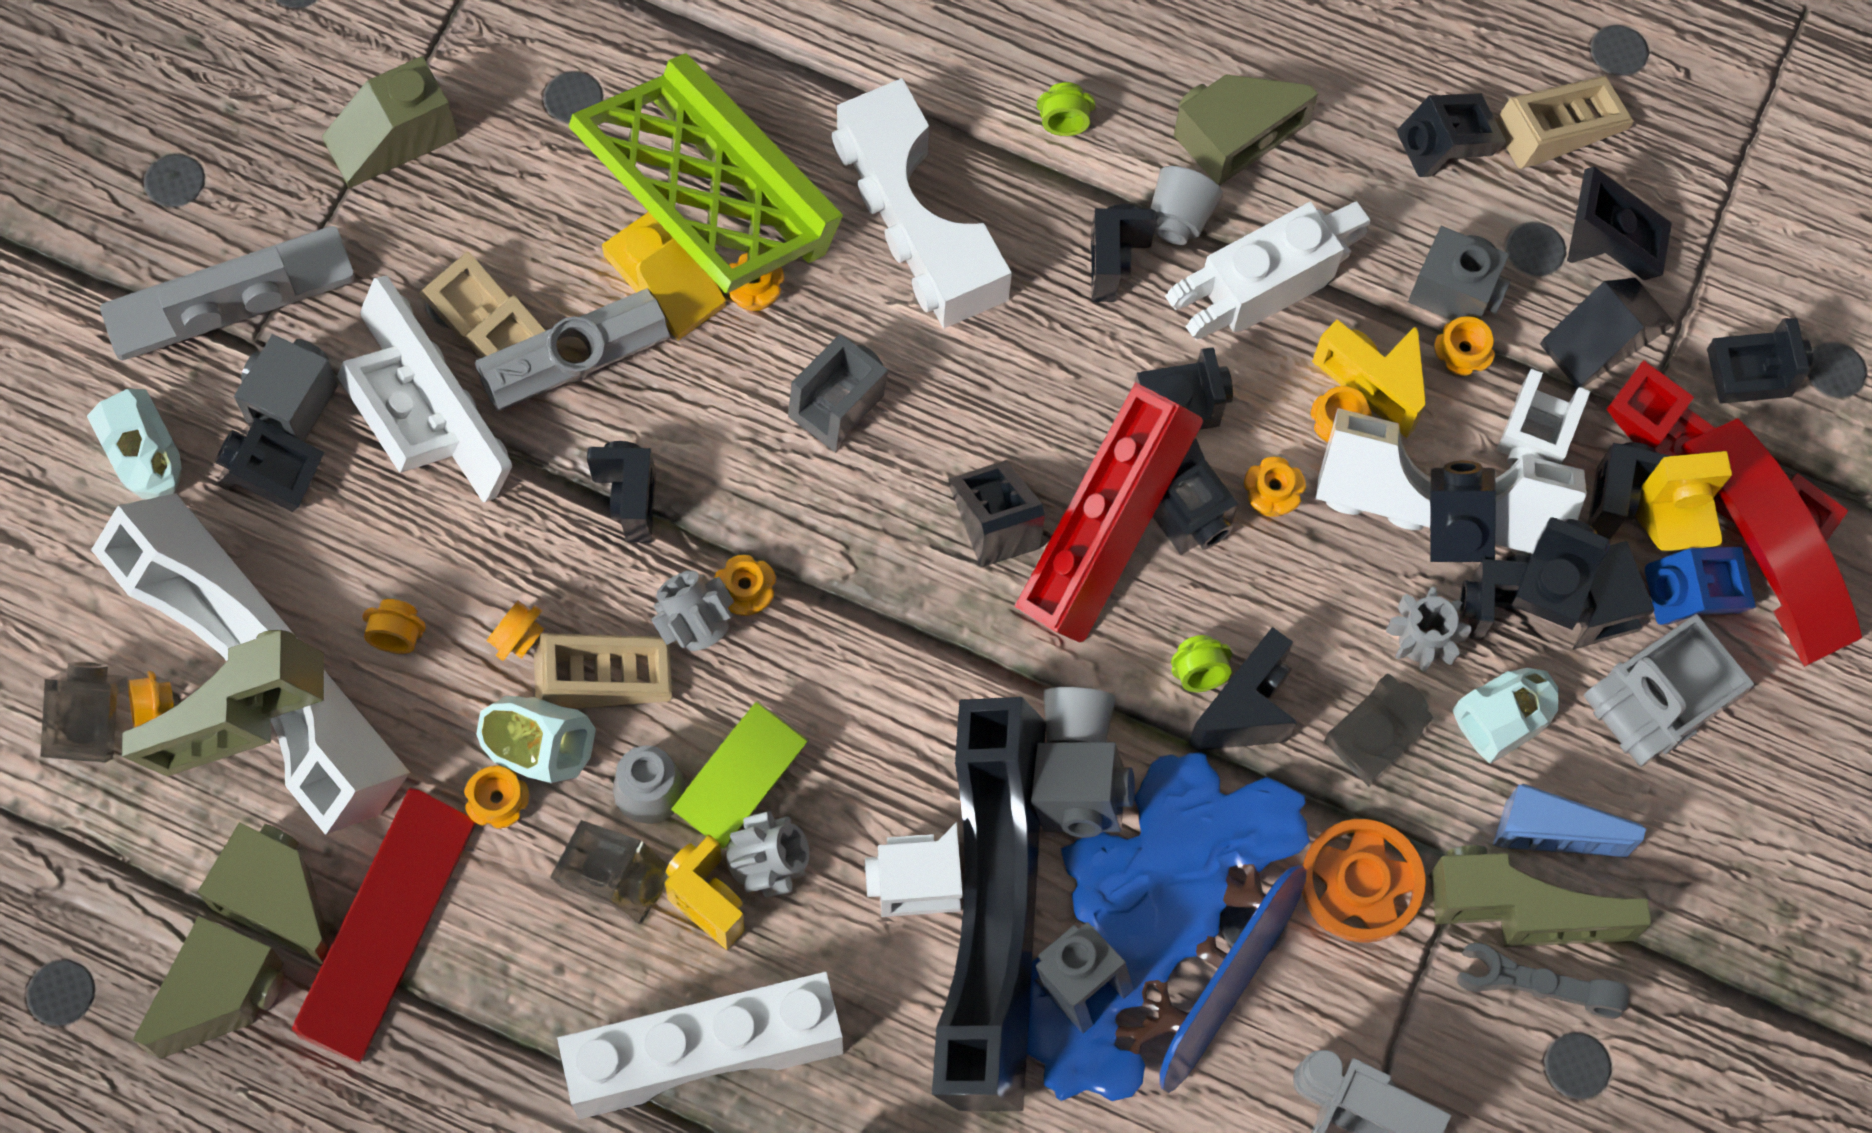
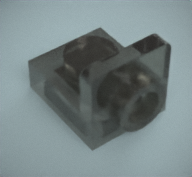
M71 662L67 665V671L46 678L44 682L40 757L103 763L114 758L117 694L127 690V676L109 675L107 664Z
M1387 673L1377 682L1372 693L1327 733L1323 742L1370 787L1424 736L1434 718L1428 711L1429 707L1425 698L1415 687L1404 681L1399 683L1392 675Z
M580 820L550 878L561 888L612 906L629 921L642 924L652 905L657 902L662 894L664 883L668 876L665 873L668 864L643 841Z

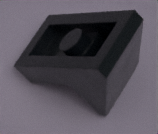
M1595 166L1584 170L1567 262L1574 263L1606 253L1642 280L1662 276L1664 274L1672 222Z
M1272 627L1197 720L1189 744L1197 750H1210L1288 741L1297 722L1268 699L1274 696L1292 670L1291 667L1285 664L1293 641Z

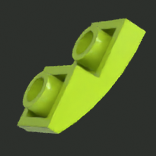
M756 701L671 810L706 837L711 835L724 850L731 841V833L737 832L742 828L744 818L751 816L809 740L759 701Z

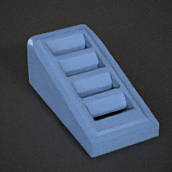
M1522 783L1517 786L1505 802L1493 845L1511 849L1628 857L1643 841L1647 828H1644L1639 823Z

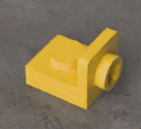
M708 835L697 847L692 843L684 846L669 863L665 871L669 876L665 881L667 898L669 902L724 949L728 950L745 931L744 915L739 910L743 903L735 892L719 879L713 878L709 883L704 881L722 859L720 843L711 835Z

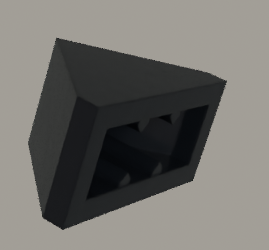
M1637 278L1603 281L1545 336L1540 345L1578 389V387L1583 388L1671 329L1675 322Z
M1007 460L948 479L950 490L980 568L1040 549L1045 519L1043 505Z

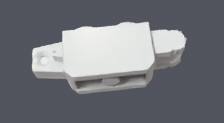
M1310 201L1207 256L1203 269L1176 283L1165 297L1175 310L1186 307L1207 295L1210 297L1214 304L1206 310L1203 309L1197 313L1186 325V328L1195 340L1207 337L1209 334H1213L1227 325L1230 326L1233 332H1242L1326 286L1335 277L1339 264L1350 256L1351 250L1348 247L1365 237L1367 226L1370 225V219L1357 201L1328 215H1325L1321 209L1316 210Z

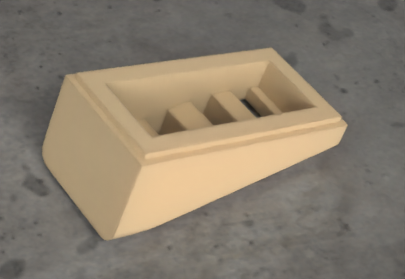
M1605 75L1511 97L1497 117L1496 122L1506 140L1504 144L1516 166L1522 169L1544 163L1628 130L1634 123V120ZM1585 101H1591L1601 118L1596 119ZM1566 108H1568L1569 111L1571 112L1572 116L1574 117V119H1575L1576 122H1577L1576 124H1575V122L1573 121L1572 117L1570 116V114H1569V112L1567 111ZM1545 116H1547L1548 120L1550 121L1554 129H1551V127L1545 119Z
M541 633L534 651L535 697L572 709L669 702L672 698L670 644L666 645L662 637ZM647 656L649 683H637L636 657ZM621 658L622 682H611L610 659ZM585 660H594L595 682L584 681ZM557 662H568V681H557Z

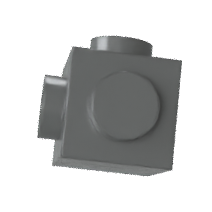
M1441 225L1417 277L1408 303L1451 321L1464 316L1481 319L1484 310L1496 314L1511 280L1500 276L1509 253L1495 248L1485 238L1475 235L1466 236Z
M272 334L263 350L254 352L247 360L241 376L242 383L234 395L245 421L250 423L256 417L304 442L338 387L327 354L306 340L296 339L294 343H291Z
M1037 743L1031 802L1043 831L1066 832L1069 835L1082 838L1095 837L1101 832H1121L1123 807H1132L1134 804L1135 778L1132 767H1124L1116 743Z

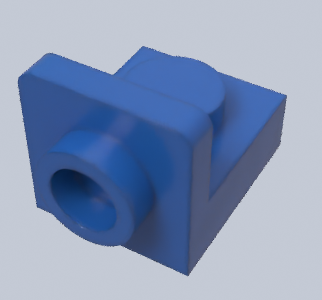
M1742 547L1689 548L1648 563L1645 566L1644 570L1650 597L1655 609L1654 614L1659 625L1673 624L1690 618L1695 614L1698 616L1731 615L1756 608Z

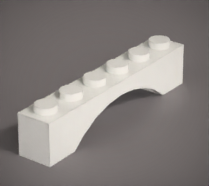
M176 493L118 505L92 548V552L130 597L161 611L187 627L219 652L226 661L228 660V648L256 639V636L261 632L284 630L293 633ZM325 670L324 701L271 718V723L277 733L284 759L285 786L325 835L380 815L410 773Z

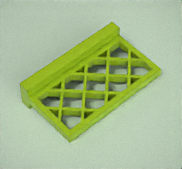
M687 53L668 60L662 76L572 114L568 127L726 294L801 256L809 264L826 255L843 214ZM654 101L670 120L641 113L642 106ZM606 122L630 128L629 141L606 136L597 125ZM639 131L671 138V151L639 144ZM681 141L694 144L710 161L680 154ZM636 161L669 169L668 182L645 177L635 167ZM678 172L711 179L710 192L677 185ZM720 183L734 185L749 202L720 195ZM679 203L708 210L707 224L685 219L675 209V204ZM718 213L749 220V234L717 227ZM760 223L773 226L787 242L783 243L759 237ZM715 245L748 252L747 262L732 269L715 251Z

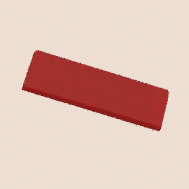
M1136 382L1134 383L1014 607L1056 633L1079 643L1085 641L1203 423L1202 417Z
M413 787L408 789L293 1023L292 1031L299 1039L356 1063H362L476 826V823L469 816Z

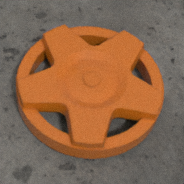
M1352 819L1342 821L1327 828L1311 844L1302 863V866L1307 870L1302 895L1311 916L1326 931L1345 940L1369 943L1394 936L1411 922L1424 898L1426 886L1425 871L1418 852L1403 834L1382 822L1369 819ZM1354 833L1350 846L1346 850L1326 845L1337 837ZM1384 840L1397 848L1406 862L1389 860L1385 855ZM1313 874L1327 886L1320 900L1314 889ZM1412 892L1406 911L1398 918L1393 903L1394 898ZM1350 917H1358L1367 929L1355 928L1342 922Z

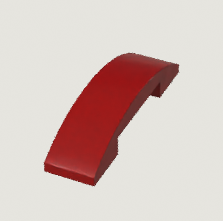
M1645 360L1640 363L1606 409L1632 442L1649 445L1657 453L1669 456L1685 455L1681 449L1684 443L1715 429V427L1688 408L1694 396ZM1796 473L1789 480L1801 496L1827 542L1849 510ZM1721 497L1714 499L1716 511L1735 523Z
M1736 418L1684 443L1681 449L1685 455L1727 451L1732 476L1714 496V499L1721 497L1782 605L1773 612L1803 666L1806 667L1862 639L1852 600L1825 538L1785 472L1752 431Z

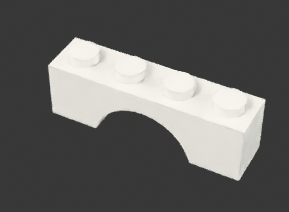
M900 78L837 105V130L832 132V140L842 163L845 166L853 163L861 178L858 180L859 191L867 209L871 214L880 212L888 227L884 231L885 238L895 260L898 263L906 260L915 278L911 280L912 287L921 308L926 313L933 310L941 326L945 329L1009 301L1012 272L984 223L962 224L942 219L924 208L912 193L908 181L915 168L928 156L929 124L903 78Z
M1338 408L1318 477L1316 499L1326 501L1329 507L1341 513L1357 515L1366 511L1386 516L1391 523L1404 529L1421 530L1424 526L1430 528L1431 478L1420 471L1408 457L1402 443L1399 423ZM1521 455L1509 470L1496 478L1495 544L1510 548L1516 555L1531 556L1536 540L1550 517L1560 520H1578L1587 493L1584 470Z
M827 972L557 1037L571 1105L579 1120L644 1104L663 1091L700 1078L744 1069L767 1068L781 1070L843 1054V1037Z

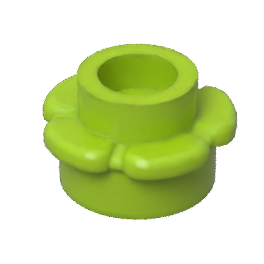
M1062 82L1053 85L1047 92L1040 95L1036 106L1038 110H1041L1040 117L1046 131L1058 136H1073L1084 132L1089 127L1090 112L1095 110L1096 103L1094 97L1090 93H1084L1079 85Z
M1208 635L1190 637L1179 645L1177 652L1173 655L1171 659V672L1175 678L1180 679L1183 688L1189 692H1205L1215 689L1225 683L1231 676L1232 670L1229 664L1232 657L1231 648L1227 644H1221L1219 640L1213 639Z

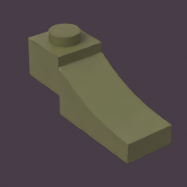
M284 630L264 631L259 633L256 639L228 648L227 662L197 691L162 715L123 732L122 757L168 777L271 743V718L324 701V652L297 639L293 633Z
M1480 845L1460 846L1448 850L1447 856H1442L1430 872L1436 925L1501 921L1504 947L1635 941L1651 925L1648 899L1600 897L1552 886L1511 867L1508 853L1487 854V848Z

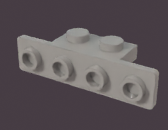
M329 226L101 304L100 311L117 358L124 361L352 283L355 280V274L337 227Z

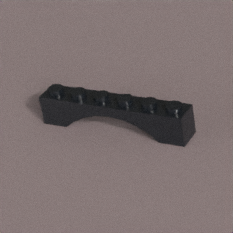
M1023 697L959 700L955 767L960 791L964 830V907L954 976L945 1007L936 1026L932 1095L958 1111H1024L1040 821L1031 799L1037 743H1045L1046 721Z

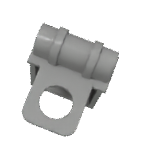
M1695 614L1624 664L1621 662L1616 664L1607 677L1595 684L1584 694V698L1595 710L1593 712L1595 717L1599 721L1603 720L1620 741L1619 747L1625 754L1629 753L1636 763L1643 767L1662 752L1664 755H1667L1697 733L1696 729L1744 697L1753 687L1754 683L1702 619Z
M1314 1051L1307 1055L1294 1070L1293 1084L1296 1092L1303 1098L1321 1106L1311 1133H1325L1330 1122L1351 1133H1444L1451 1114L1398 1089L1391 1076L1355 1058L1351 1059L1343 1067L1340 1058L1332 1051Z

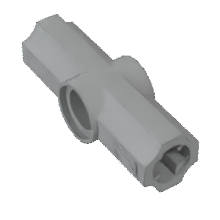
M646 288L580 317L564 318L556 323L552 329L478 359L475 365L483 388L498 413L565 383L582 381L591 375L593 371L668 340L670 335L667 330L665 317L657 300ZM569 336L580 339L588 348L589 358L577 364L567 362L558 353L557 341Z

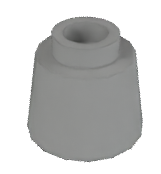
M1165 166L1161 168L1151 209L1156 211L1154 234L1162 240L1176 245H1185L1188 239L1199 237L1222 198L1223 191L1220 186L1203 174L1188 168L1178 166Z
M1058 687L1044 690L1047 743L1106 742L1116 696L1109 692L1090 688Z
M643 745L631 749L619 761L613 785L615 804L623 815L635 822L653 824L664 821L675 813L671 809L685 792L686 785L683 773L665 751L655 746Z

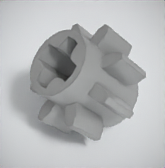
M690 570L673 576L658 589L656 598L659 602L654 604L658 614L651 621L666 645L677 640L681 648L687 647L688 650L699 651L712 646L727 633L729 629L727 619L732 617L728 607L734 601L720 577L708 582L704 574L699 575L697 571Z
M1431 587L1426 597L1417 602L1412 596L1405 594L1398 605L1399 612L1403 617L1391 618L1386 628V633L1399 636L1400 647L1395 657L1401 659L1407 656L1419 662L1422 672H1426L1432 661L1439 657L1445 663L1452 665L1460 653L1454 642H1464L1471 632V626L1459 623L1457 612L1462 602L1456 600L1450 603L1448 600L1438 597L1435 587ZM1432 625L1437 631L1433 629L1425 634L1419 628L1424 630Z
M771 811L745 817V829L731 833V841L727 847L726 858L731 875L737 882L745 885L747 893L762 890L765 898L791 892V879L805 876L804 869L809 861V845L803 831L795 824H792L791 818L788 816L774 820Z

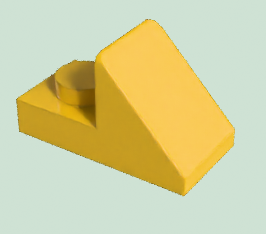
M649 212L602 244L604 257L636 293L648 288L662 310L667 329L678 341L726 307V300L713 279Z
M1336 319L1321 335L1312 362L1341 386L1358 390L1366 398L1373 412L1383 420L1399 423L1400 433L1407 438L1415 430L1426 405L1418 328L1414 327L1384 357L1378 352L1375 343L1366 334L1356 329L1350 330Z
M1727 451L1663 457L1642 485L1640 503L1635 517L1660 550L1674 551L1721 545L1722 535L1714 496L1732 476Z

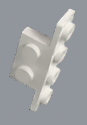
M388 276L374 278L361 308L360 315L382 350L343 361L337 375L338 379L399 473L453 456L483 502L496 499L512 468L504 444L494 437L478 413L472 396L468 391L462 389L446 365L442 351L437 344L430 341L414 317L409 301L399 294Z

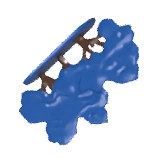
M1201 752L1188 753L1181 757L1170 754L1161 756L1151 763L1135 795L1134 800L1139 810L1138 819L1141 831L1139 836L1125 839L1118 835L1111 836L1106 832H1101L1095 837L1079 838L1073 844L1060 848L1068 875L1077 880V887L1072 893L1076 918L1084 923L1089 922L1126 962L1134 991L1123 999L1108 982L1085 1001L1093 1026L1085 1033H1082L1034 981L1039 977L1036 965L1040 962V959L1037 957L1032 961L1027 1054L1045 1064L1044 1085L1055 1092L1058 1100H1066L1085 1090L1098 1093L1111 1102L1132 1097L1143 1084L1145 1063L1141 1056V1045L1155 1036L1166 1032H1176V1035L1171 1041L1160 1069V1086L1164 1091L1170 1093L1188 1077L1281 935L1301 897L1307 874L1304 866L1296 865L1287 869L1276 880L1267 894L1263 893L1259 873L1272 861L1285 859L1300 853L1310 842L1307 822L1300 813L1306 803L1305 795L1269 777L1247 784L1231 794L1224 795L1220 792V778L1208 763L1206 755ZM1238 866L1245 871L1247 876L1244 885L1228 875L1230 867ZM1226 906L1254 907L1257 910L1228 954L1217 948L1215 937L1219 933L1221 911ZM1198 956L1218 969L1191 1011L1185 1012L1172 1006L1168 994V979L1180 961L1184 958ZM1148 984L1157 986L1161 993L1160 1002L1147 999ZM1142 1006L1158 1012V1019L1156 1020L1148 1015L1142 1022L1145 1027H1122L1115 1023L1116 1015L1122 1009ZM1130 1036L1136 1040L1128 1050H1120L1115 1045L1116 1038Z

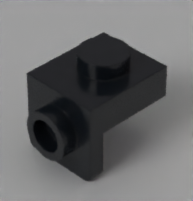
M1796 317L1783 318L1773 333L1713 338L1707 347L1719 404L1792 397L1810 373L1813 365V352L1810 341L1807 337L1801 336Z
M1467 460L1453 461L1445 464L1443 468L1431 469L1430 562H1481L1482 559L1495 560V469L1483 468L1481 464Z
M1514 555L1503 560L1482 559L1472 579L1463 581L1460 592L1462 604L1459 611L1461 618H1469V626H1471L1470 639L1483 640L1494 622L1495 607L1518 609L1511 605L1530 556Z

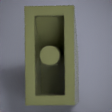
M420 56L367 80L325 131L322 139L350 189L457 140L458 136L449 102L424 57Z
M1226 74L1208 87L1205 84L1194 87L1182 98L1178 105L1179 111L1173 136L1211 179L1220 186L1309 125L1318 93L1311 85Z
M239 822L197 893L212 910L322 965L331 946L310 869L299 852L296 851L299 842L274 826L264 824L260 832Z
M198 916L138 1028L133 1041L148 1054L162 1059L253 1024L259 1010L269 1009L281 990L284 981V973L280 971L284 964L271 947Z

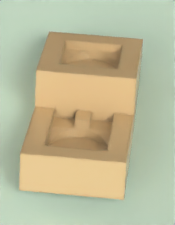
M469 251L465 252L418 293L479 358L486 357L545 332V329L515 295L508 297Z

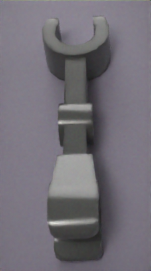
M1471 943L1462 951V955L1465 957L1481 959L1488 968V974L1483 977H1475L1464 972L1458 974L1457 982L1468 991L1481 992L1512 988L1531 993L1534 997L1540 999L1549 997L1582 1005L1591 1014L1609 1019L1619 1018L1627 1008L1630 991L1625 984L1604 979H1595L1587 982L1555 974L1547 968L1533 969L1517 965L1514 961L1483 943Z

